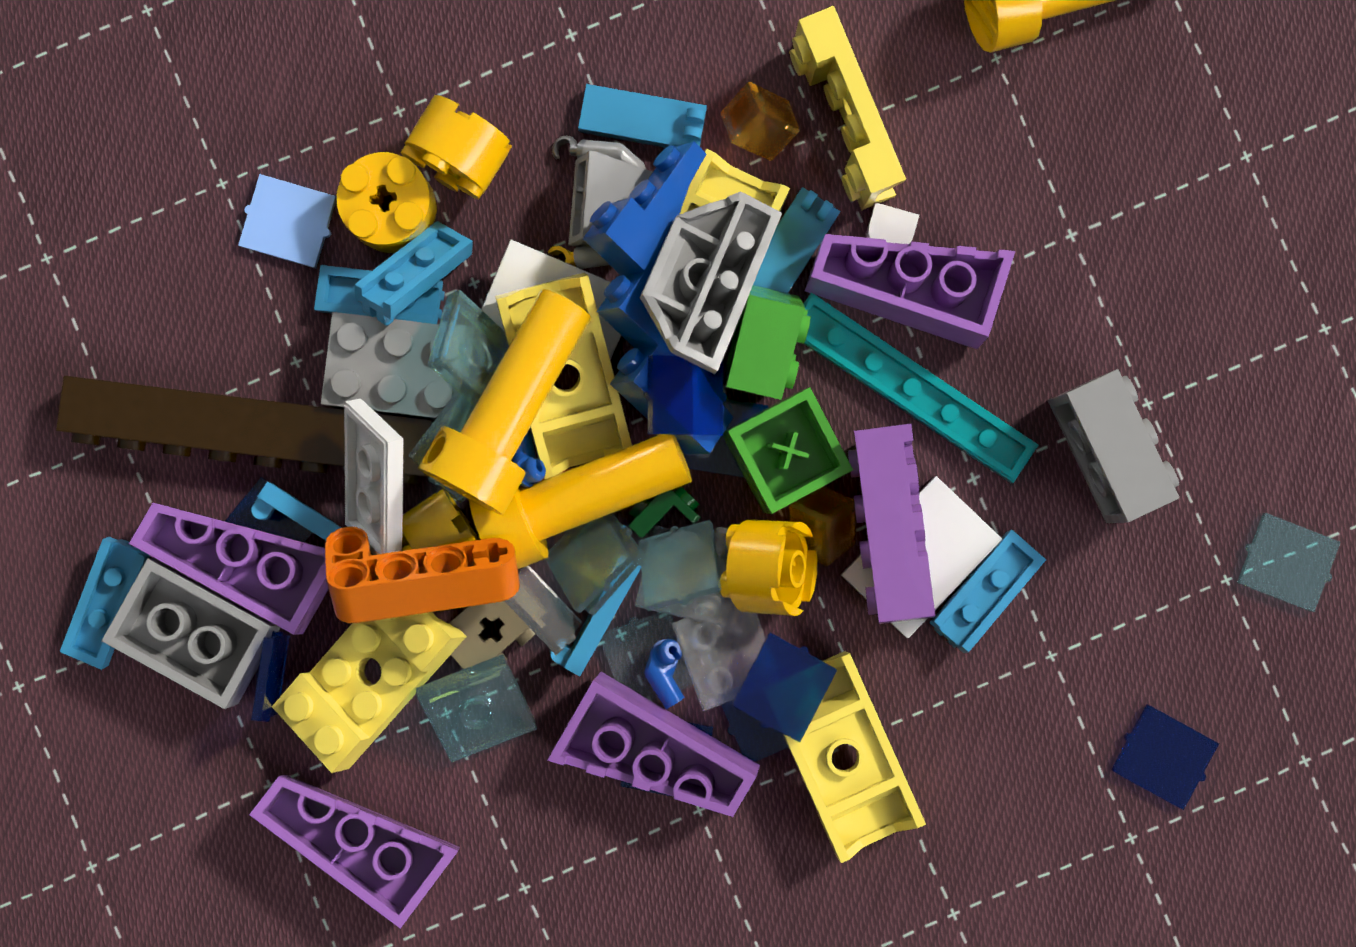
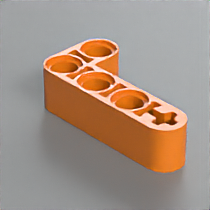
M343 527L332 532L327 537L325 543L326 579L334 612L340 621L346 623H361L502 602L515 596L520 587L514 546L508 540L502 538H488L372 555L367 533L363 529Z

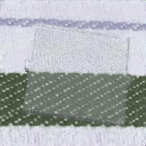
M529 565L525 566L518 572L520 581L519 591L509 600H505V602L549 649L557 655L564 649L566 644L569 645L576 639L574 633L582 621Z

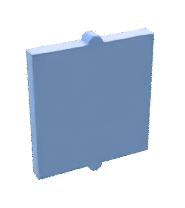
M259 174L251 204L247 205L244 209L247 218L238 246L316 269L324 240L331 235L328 227L337 197Z

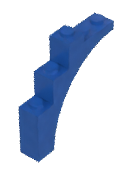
M695 141L677 147L670 145L665 148L654 160L653 165L656 169L651 176L639 183L627 199L613 203L607 201L593 213L590 218V222L593 225L585 234L583 240L619 274L606 287L604 291L606 298L596 312L634 347L620 359L617 365L619 371L610 385L662 433L672 430L684 454H709L734 417L711 391L697 365L671 353L640 299L674 218L680 215L689 185L707 155Z

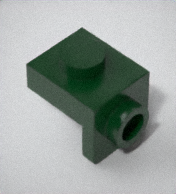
M680 486L674 492L670 490L657 495L654 499L650 498L637 503L629 512L634 518L629 527L643 539L673 506L691 523L695 524L700 516L694 510L700 504Z

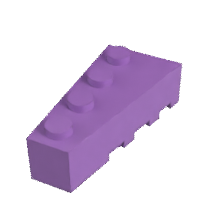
M825 234L817 251L805 291L978 349L989 337L1015 251H978L976 247L957 246L956 248L929 246V243L921 242L901 244L886 242V239Z
M904 424L854 431L856 449L848 450L849 463L853 468L851 478L860 477L862 495L854 496L857 523L866 522L868 535L867 541H859L863 569L872 568L874 581L873 587H865L868 614H878L879 624L935 618L928 553L925 546L923 513L919 500L917 465L912 446V425Z
M152 503L129 543L293 635L304 634L329 589L326 579L325 548L157 503Z
M600 672L592 681L547 760L560 765L568 764L586 770V773L604 778L607 776L631 783L632 787L645 791L653 790L674 796L676 800L732 817L757 777L760 767L758 763L603 672Z
M288 775L278 776L249 814L400 929L460 848Z

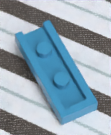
M586 84L578 130L581 133L664 148L670 145L677 147L693 141L700 146L707 105Z
M802 187L777 225L753 285L789 293L841 211L834 208L833 204L829 201L820 199L818 194L812 190L808 191Z
M436 221L419 236L354 284L355 298L362 302L364 313L371 317L377 315L379 322L389 325L397 314L472 255L473 241Z
M320 265L314 310L330 314L338 312L369 316L363 312L362 302L355 298L354 284L371 271ZM443 281L437 282L397 314L395 319L437 324L438 319L442 317L440 302H444L445 292L442 291Z
M268 481L251 508L252 515L260 520L269 519L277 509L324 540L332 532L342 528Z
M1012 529L1003 535V540L975 568L936 614L935 618L930 621V624L940 636L944 635L950 645L954 648L957 647L963 653H968L1046 561L1043 556Z
M110 536L102 539L60 649L61 653L101 670L109 666L115 648L102 642V639L147 558L151 557L140 549L131 546L129 541L124 539L117 540Z
M622 555L571 647L563 642H555L550 647V655L554 662L581 676L639 573L641 566L638 563Z

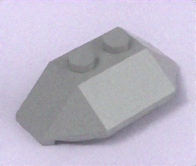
M740 191L728 196L726 199L703 205L677 215L674 218L640 296L641 301L671 353L713 374L718 371L782 212Z

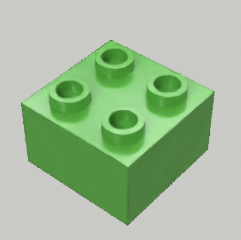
M755 285L752 286L734 330L724 371L726 387L782 400L785 388L793 389L799 367V362L796 361V354L793 353L796 342L805 343L811 316L807 315L808 310H805L800 296Z
M810 387L800 390L726 429L722 434L763 513L773 514L853 471Z

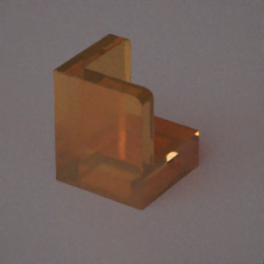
M750 81L744 85L720 112L730 142L767 160H773L800 132L789 101Z
M823 486L789 506L790 522H803L810 528L813 537L805 538L808 550H816L817 562L828 567L854 545V499Z

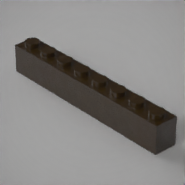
M72 376L63 377L56 431L72 433L71 442L100 446L101 437L118 439L117 448L145 451L146 443L162 444L163 454L191 457V449L195 448L209 450L208 459L236 462L237 454L254 456L253 465L281 468L282 459L300 461L299 470L325 474H327L328 465L345 467L344 410ZM378 414L403 438V483L418 485L419 476L429 477L420 471L418 466L436 436L438 424L430 420Z

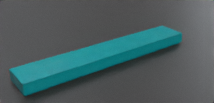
M810 293L803 304L805 310H808L807 315L811 316L804 345L1008 482L1014 483L1039 446L1037 443L815 294Z

